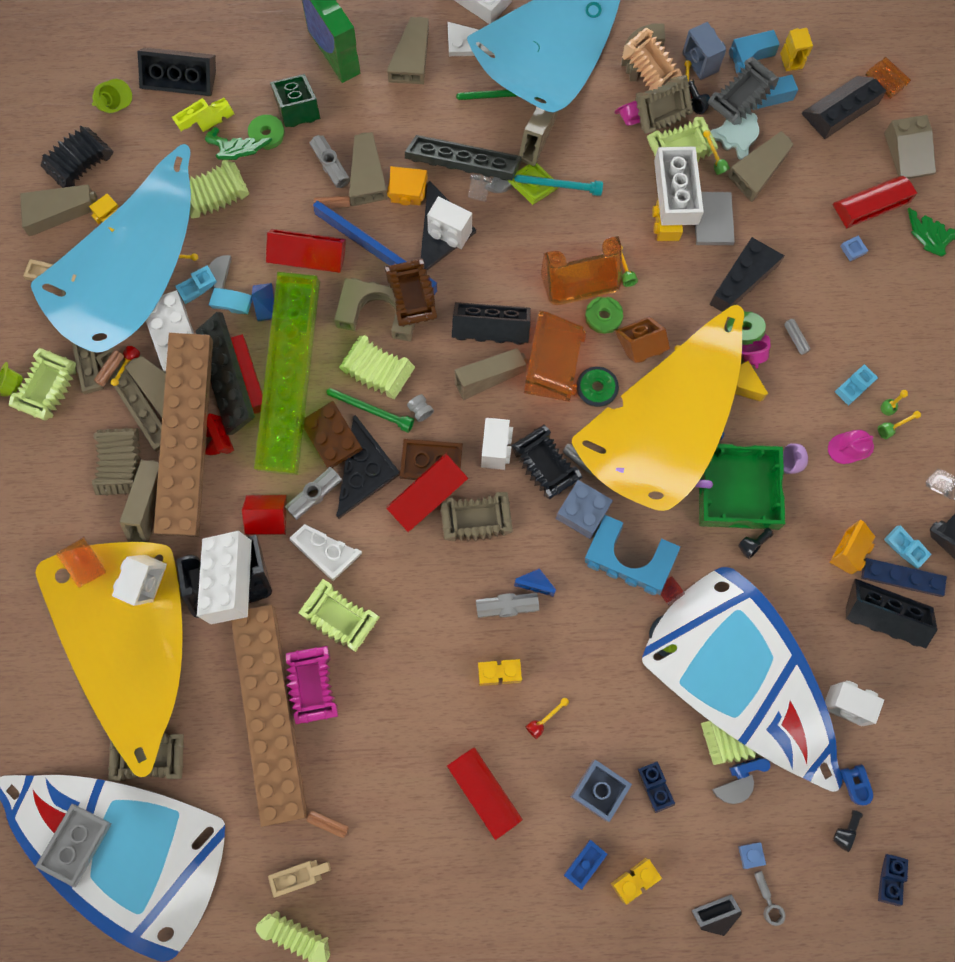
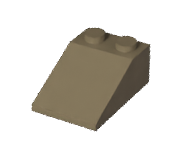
M922 115L892 120L884 134L898 176L910 179L934 175L936 168L933 132L928 116Z

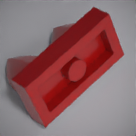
M209 413L207 415L206 437H212V440L205 448V455L229 454L235 451L229 435H226L221 416Z

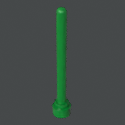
M509 90L460 92L456 95L458 100L517 97V95Z
M332 388L326 391L327 395L398 424V427L404 432L409 433L413 427L414 418L396 416Z

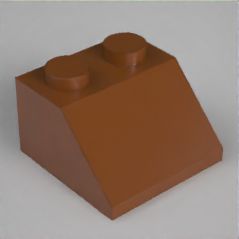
M650 316L615 330L627 357L634 363L644 362L647 358L661 355L664 351L670 349L666 328Z

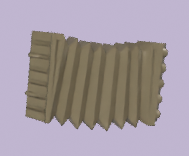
M687 75L670 78V82H666V85H662L658 89L636 94L635 100L638 104V115L640 116L641 129L644 130V133L656 131V129L660 130L666 126L671 127V124H676V121L686 118L685 114L690 115L693 113Z
M138 428L97 430L94 433V439L99 443L95 446L98 448L96 451L99 453L97 457L100 461L96 462L99 465L96 468L99 472L95 473L98 478L92 480L95 495L129 494L140 465L138 461L141 460L138 456L141 451L137 448L140 446L137 442L139 441Z
M497 492L494 498L490 495L488 499L483 497L482 501L477 498L476 502H474L471 498L468 502L466 499L462 501L460 498L456 502L451 497L446 498L441 503L440 512L442 513L444 540L456 541L459 537L462 541L465 536L469 542L472 536L475 541L479 537L484 541L486 536L491 539L493 534L498 537L499 533L505 536L513 532L507 492Z
M164 733L153 769L147 776L159 778L166 776L167 779H182L184 734L169 735ZM110 740L108 781H126V779H133V777L139 778L131 771ZM141 747L134 751L138 763L147 760Z

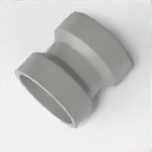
M422 394L414 397L407 404L409 410L415 413V418L418 422L424 421L434 412L431 405H427L426 398Z

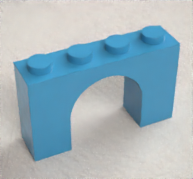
M774 30L733 39L731 48H729V55L735 63L736 73H742L741 68L745 69L744 62L750 57L760 60L775 56L780 43ZM793 75L779 77L775 90L770 89L771 95L766 94L767 100L762 99V105L757 104V109L794 100L798 87Z
M604 515L586 554L585 563H587V566L596 571L601 569L611 578L617 579L619 577L624 579L625 583L632 587L638 585L644 588V591L648 594L661 595L679 553L680 546L661 539L653 559L646 566L628 568L622 565L614 554V547L623 529V522Z

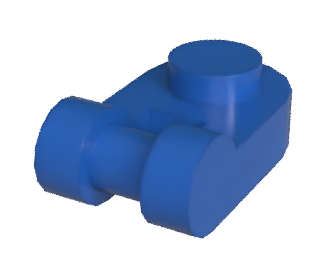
M755 758L730 766L729 769L732 776L742 779L750 776L749 772L768 771L770 769V762L764 758Z
M860 764L856 765L854 769H841L842 779L846 784L852 802L860 806L870 804L873 800V791L864 766ZM858 777L860 783L855 784L853 778Z

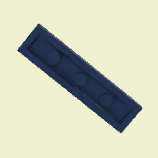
M869 558L864 559L866 563L862 568L861 579L938 597L945 596L947 576Z

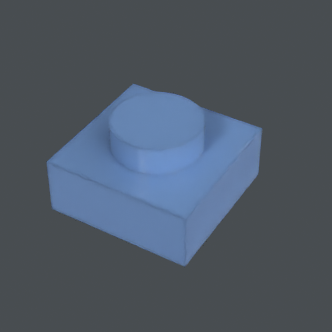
M859 235L842 243L840 246L849 261L855 260L868 252Z
M761 842L738 846L743 869L766 865Z

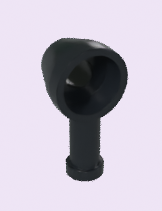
M694 79L688 81L690 85L689 91L693 97L691 100L692 108L695 113L703 114L709 107L708 101L710 96L708 94L700 95L694 84Z
M765 528L764 532L756 540L746 536L738 546L743 555L750 559L774 533L771 529Z
M852 810V817L848 828H837L833 841L847 852L852 848L856 837V830L860 819L863 817L862 813Z

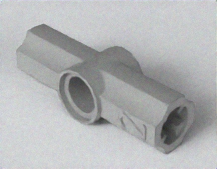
M323 135L313 137L309 143L321 162L323 170L329 175L336 188L345 187L350 182V178L339 162L336 152L331 149Z
M329 467L316 480L306 484L303 491L291 500L285 508L298 520L311 507L321 503L323 497L337 486L342 479L334 469ZM318 490L319 492L317 496L310 497V491Z
M509 593L498 595L496 598L476 600L478 618L492 616L512 617L518 615V613L539 611L537 593L522 595Z

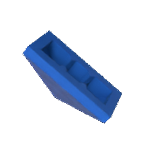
M272 283L253 285L252 299L257 321L272 320L274 310Z
M540 568L516 578L514 584L515 587L552 597L556 591Z

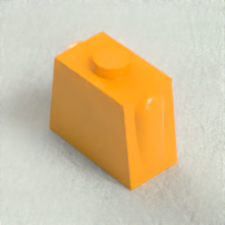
M390 166L387 196L391 198V203H400L405 206H420L425 197L428 181L427 170Z

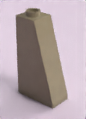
M410 18L388 66V82L424 85L429 18Z
M541 99L540 103H547L543 99ZM539 107L536 108L524 129L519 156H522L521 162L536 166L557 118L558 111L548 112Z
M781 131L731 167L728 177L751 202L756 199L788 156L793 146L791 139Z
M373 132L354 136L349 189L351 206L388 199Z
M89 185L20 193L22 228L29 236H33L92 212L89 206L97 201L96 192L92 191Z
M518 348L458 368L455 370V385L462 399L466 400L525 372L528 363L524 353H520Z
M142 356L134 358L125 368L162 417L166 373Z
M141 460L120 519L121 527L128 542H149L156 508L159 462Z

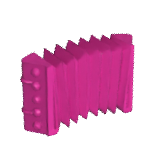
M328 646L286 653V663L290 666L287 671L291 673L286 677L291 680L286 686L291 689L288 694L292 696L289 701L294 703L292 709L296 710L294 713L296 725L338 717V705L332 702L335 698L330 696L333 692L328 690L332 687L328 684L330 679L327 677L330 674L327 671L330 669L327 663L331 660Z

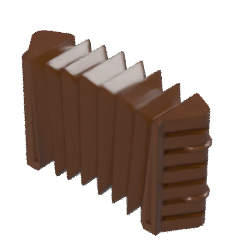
M423 259L385 266L387 281L390 283V288H392L396 300V316L399 327L436 319L434 288L432 287V281H430V275H427V269H424Z

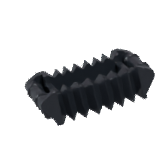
M80 126V132L75 130V135L69 133V138L63 137L64 142L58 141L59 147L53 146L54 152L48 150L50 155H42L41 167L62 188L75 186V179L80 180L79 176L83 177L82 172L87 173L86 168L92 170L91 165L96 167V162L101 164L100 159L108 161L113 155V150L89 127Z
M543 424L522 439L520 438L511 447L515 456L520 457L519 463L523 462L522 469L527 468L525 475H531L530 481H535L534 486L540 485L539 491L545 490L544 497L550 500L583 477L577 467H570L571 462L566 463L567 458L562 459L563 454H558L559 448H555L557 443H554V439H550L551 431Z

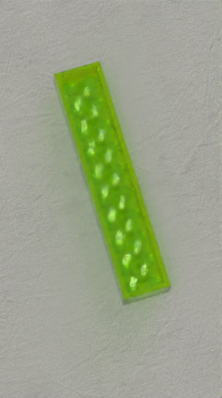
M277 272L254 469L258 472L298 475L320 281L318 276Z

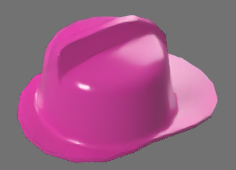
M636 101L625 104L614 111L615 114H620L627 126L640 123L639 109L637 108L638 104Z
M765 334L761 340L754 341L753 344H742V358L744 362L749 361L751 365L758 369L759 364L768 360L771 348L769 336Z
M852 430L839 434L830 440L828 454L835 462L840 464H850L866 459L873 453L874 438L863 430Z

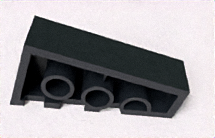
M751 237L714 294L709 305L721 312L736 305L780 265L785 255Z

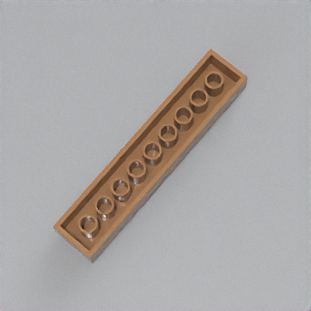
M169 333L154 534L199 537L213 340L210 335Z
M273 605L248 609V617L231 620L260 824L261 827L304 819L308 817L289 701V691L286 686L287 678L276 608Z

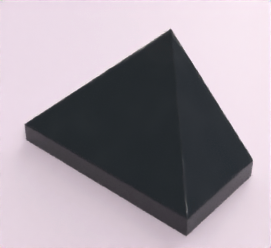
M732 894L692 910V914L701 930L725 936L742 915Z

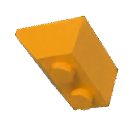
M859 520L846 530L829 562L849 574L862 570L866 563L864 560L866 554H870L875 545L872 543L875 535L864 521Z

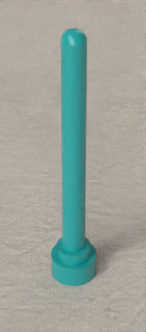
M516 175L514 177V180L519 183L589 191L593 196H601L603 191V181L597 180L590 183L525 175Z

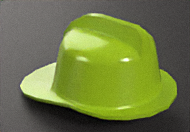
M117 78L103 82L95 87L92 95V106H96L100 111L106 113H114L124 109L132 101L131 88L126 82Z
M5 362L0 370V396H10L12 393H16L21 385L20 383L23 381L22 375L8 368V362Z

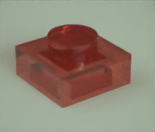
M671 576L667 579L660 595L669 606L685 593Z

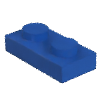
M589 840L564 873V876L582 890L608 854L593 841Z

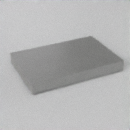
M701 192L704 213L699 225H695L696 245H734L731 192Z
M71 804L35 867L72 887H76L112 823L75 804Z

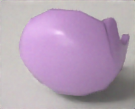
M790 443L784 448V474H796L806 468L808 454L805 447L801 444Z

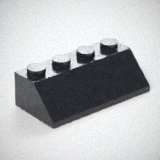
M146 47L137 51L139 89L205 96L212 95L216 76V55Z
M856 76L804 110L802 115L826 139L878 105L887 90L876 78Z
M455 302L452 319V338L457 340L475 339L478 342H485L486 340L496 343L513 342L517 345L529 343L531 308Z
M854 579L846 605L847 620L854 624L869 627L875 632L885 633L894 639L904 640L913 646H920L925 649L928 647L938 630L933 607Z

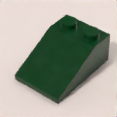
M305 74L270 82L285 128L296 127L298 124L312 123L321 119L317 99Z

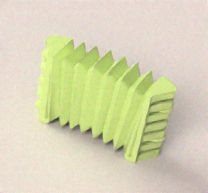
M695 117L693 124L689 121L688 126L684 124L683 128L680 125L679 130L674 128L672 132L669 128L668 133L664 130L663 134L657 130L647 136L654 156H656L658 147H696L697 162H699L700 157L704 159L705 155L710 157L713 153L707 138L703 136L704 131H710L703 117ZM710 134V138L713 142V145L717 150L718 146L715 142V138H713L712 134Z
M223 160L221 168L216 165V170L212 168V173L207 171L206 176L201 173V178L197 175L195 179L192 176L190 177L191 205L189 215L191 218H199L201 212L206 215L207 210L213 213V209L219 211V206L225 209L226 203L231 205V200L237 203V197L242 200L249 195L246 183H244L235 162Z
M359 336L358 341L353 344L352 350L349 351L339 368L346 374L350 373L351 377L355 376L356 382L361 380L362 385L367 383L368 389L374 387V391L380 389L381 394L386 391L387 397L395 399L411 376L415 366L405 357L398 360L397 355L393 357V353L388 355L387 351L383 353L382 348L378 350L377 345L374 346L373 342L369 343L367 336Z
M39 348L33 355L36 362H31L34 366L30 367L33 373L27 372L30 378H24L26 383H20L23 388L18 387L19 392L12 393L9 406L30 414L35 418L47 420L54 416L51 410H57L55 405H61L58 399H65L63 393H67L66 387L71 386L68 381L74 380L71 375L76 374V362Z
M324 579L315 587V590L299 611L301 616L308 621L311 620L312 625L316 624L317 630L322 629L323 635L328 634V637L330 639L334 638L336 643L341 641L343 646L347 644L355 652L364 643L365 637L380 618L371 610L364 612L363 607L359 609L357 605L354 606L353 602L348 603V600L346 598L343 599V595L338 590L334 591L332 584Z
M711 721L701 723L713 765L725 763L726 761L730 763L733 760L740 762L741 759L744 761L748 757L754 759L755 755L761 756Z
M278 911L272 915L267 914L256 926V932L261 939L266 941L272 939L273 944L278 941V947L283 944L284 950L290 948L291 954L297 951V956L302 955L303 960L308 958L309 962H327L330 957L328 937L322 939L321 934L315 935L314 930L309 932L307 926L301 928V924H294L293 919L287 921L286 916L281 918Z

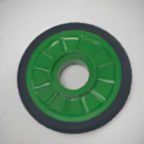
M597 366L590 367L580 374L576 388L579 397L586 404L602 407L610 404L616 398L619 391V383L616 376L610 370ZM595 382H599L603 385V389L596 391L592 385Z

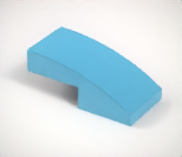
M208 265L191 273L192 278L175 286L185 304L205 293L217 282Z
M214 288L209 306L213 309H227L231 313L248 314L253 299L252 295L242 292Z
M864 364L835 393L849 406L878 377Z
M901 525L896 526L884 539L895 552L915 568H920L932 555L919 540H913Z

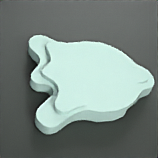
M746 113L747 119L742 118L740 125H733L730 121L726 120L721 127L710 131L715 141H720L725 150L735 148L739 160L749 154V147L754 144L759 135L758 117L755 113H752V115Z

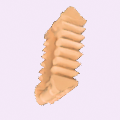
M644 28L624 46L622 58L624 60L631 59L629 64L634 63L633 68L638 67L636 72H641L640 77H644L643 82H647L645 86H650L649 90L653 91V89L666 85V82H670V78L682 76L679 68L674 69L677 63L671 64L673 58H668L669 52H664L665 47H660L661 42H656L657 37H652L653 31Z

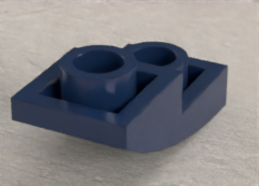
M658 761L639 768L638 772L654 812L658 813L675 806L674 799L668 789Z
M889 854L885 855L880 876L878 901L899 907L903 905L904 883L908 879V859Z

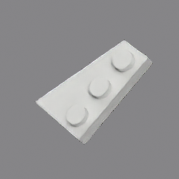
M448 22L449 57L475 56L469 46L467 37L478 31V29ZM476 42V45L487 55H494L483 44Z
M305 524L290 537V541L332 581L362 554V551L327 537L326 534Z

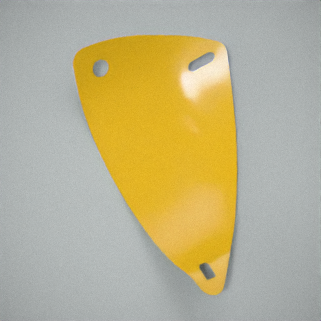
M733 305L706 323L664 361L621 395L623 400L622 407L616 409L607 407L572 438V445L581 460L607 487L636 503L654 510L666 511L677 505L696 486L713 457L733 403L742 356L744 310L741 306ZM728 317L735 319L731 332H726L724 329ZM585 440L605 448L606 453L600 454L585 447L582 443ZM616 468H625L624 473L616 471ZM650 492H660L664 497L652 499L648 494Z
M118 542L83 546L51 556L38 564L35 573L61 643L91 707L115 748L136 776L145 777L153 769L163 734L170 720L181 673L183 642L182 610L173 552L167 545L157 543ZM148 555L154 558L157 555H162V562L166 563L167 566L153 602L133 606L112 596L114 592L113 585L120 576V567L126 557ZM59 569L69 571L70 578L67 582L59 583L56 581L55 574ZM139 747L143 749L147 760L138 763L134 753Z

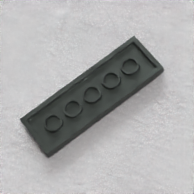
M419 135L414 137L405 151V159L413 162H424L432 166L438 165L448 169L463 170L466 173L482 174L485 177H497L505 181L513 180L522 156Z
M216 312L195 332L196 334L210 335L213 340L210 382L226 435H233L253 420L255 415L222 312Z

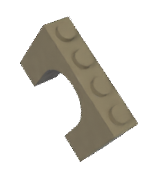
M345 278L335 316L336 327L355 331L361 309L364 305L374 300L386 301L396 310V300L390 285L384 286L377 282L368 283L357 278ZM395 313L391 330L392 338L411 342L415 323L399 327Z

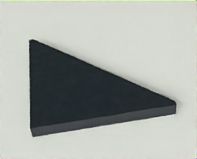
M431 181L428 182L420 258L423 259L424 269L427 270L457 248L449 246L447 242L441 239L433 238L428 233L427 214L439 196L449 201ZM473 226L468 239L476 233V229Z
M356 415L353 416L351 430L363 450L345 461L336 514L338 519L400 475V471Z

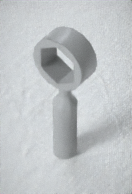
M762 871L755 872L754 876L761 894L768 903V906L764 909V918L771 925H781L785 920V912L780 906L772 904L771 893ZM772 908H777L781 915L777 922H773L769 918L768 913Z

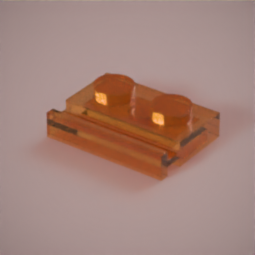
M886 56L865 74L867 77L876 78L887 90L885 94L890 99L911 81Z
M85 537L56 552L78 588L106 573L105 568Z

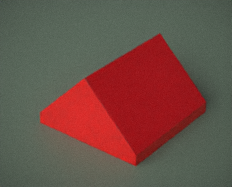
M246 495L242 507L245 535H286L287 509L285 506L287 505V495Z

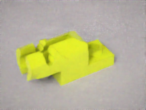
M224 97L212 102L209 106L202 98L172 116V119L180 131L188 129L192 124L197 123L204 132L218 123H222V116L228 119L235 114Z

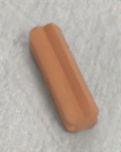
M349 196L315 197L313 203L319 201L328 208L350 206Z
M117 350L112 352L94 379L98 385L105 386L124 358L123 354Z
M311 811L307 817L308 823L342 838L346 836L349 829L348 826L314 811Z

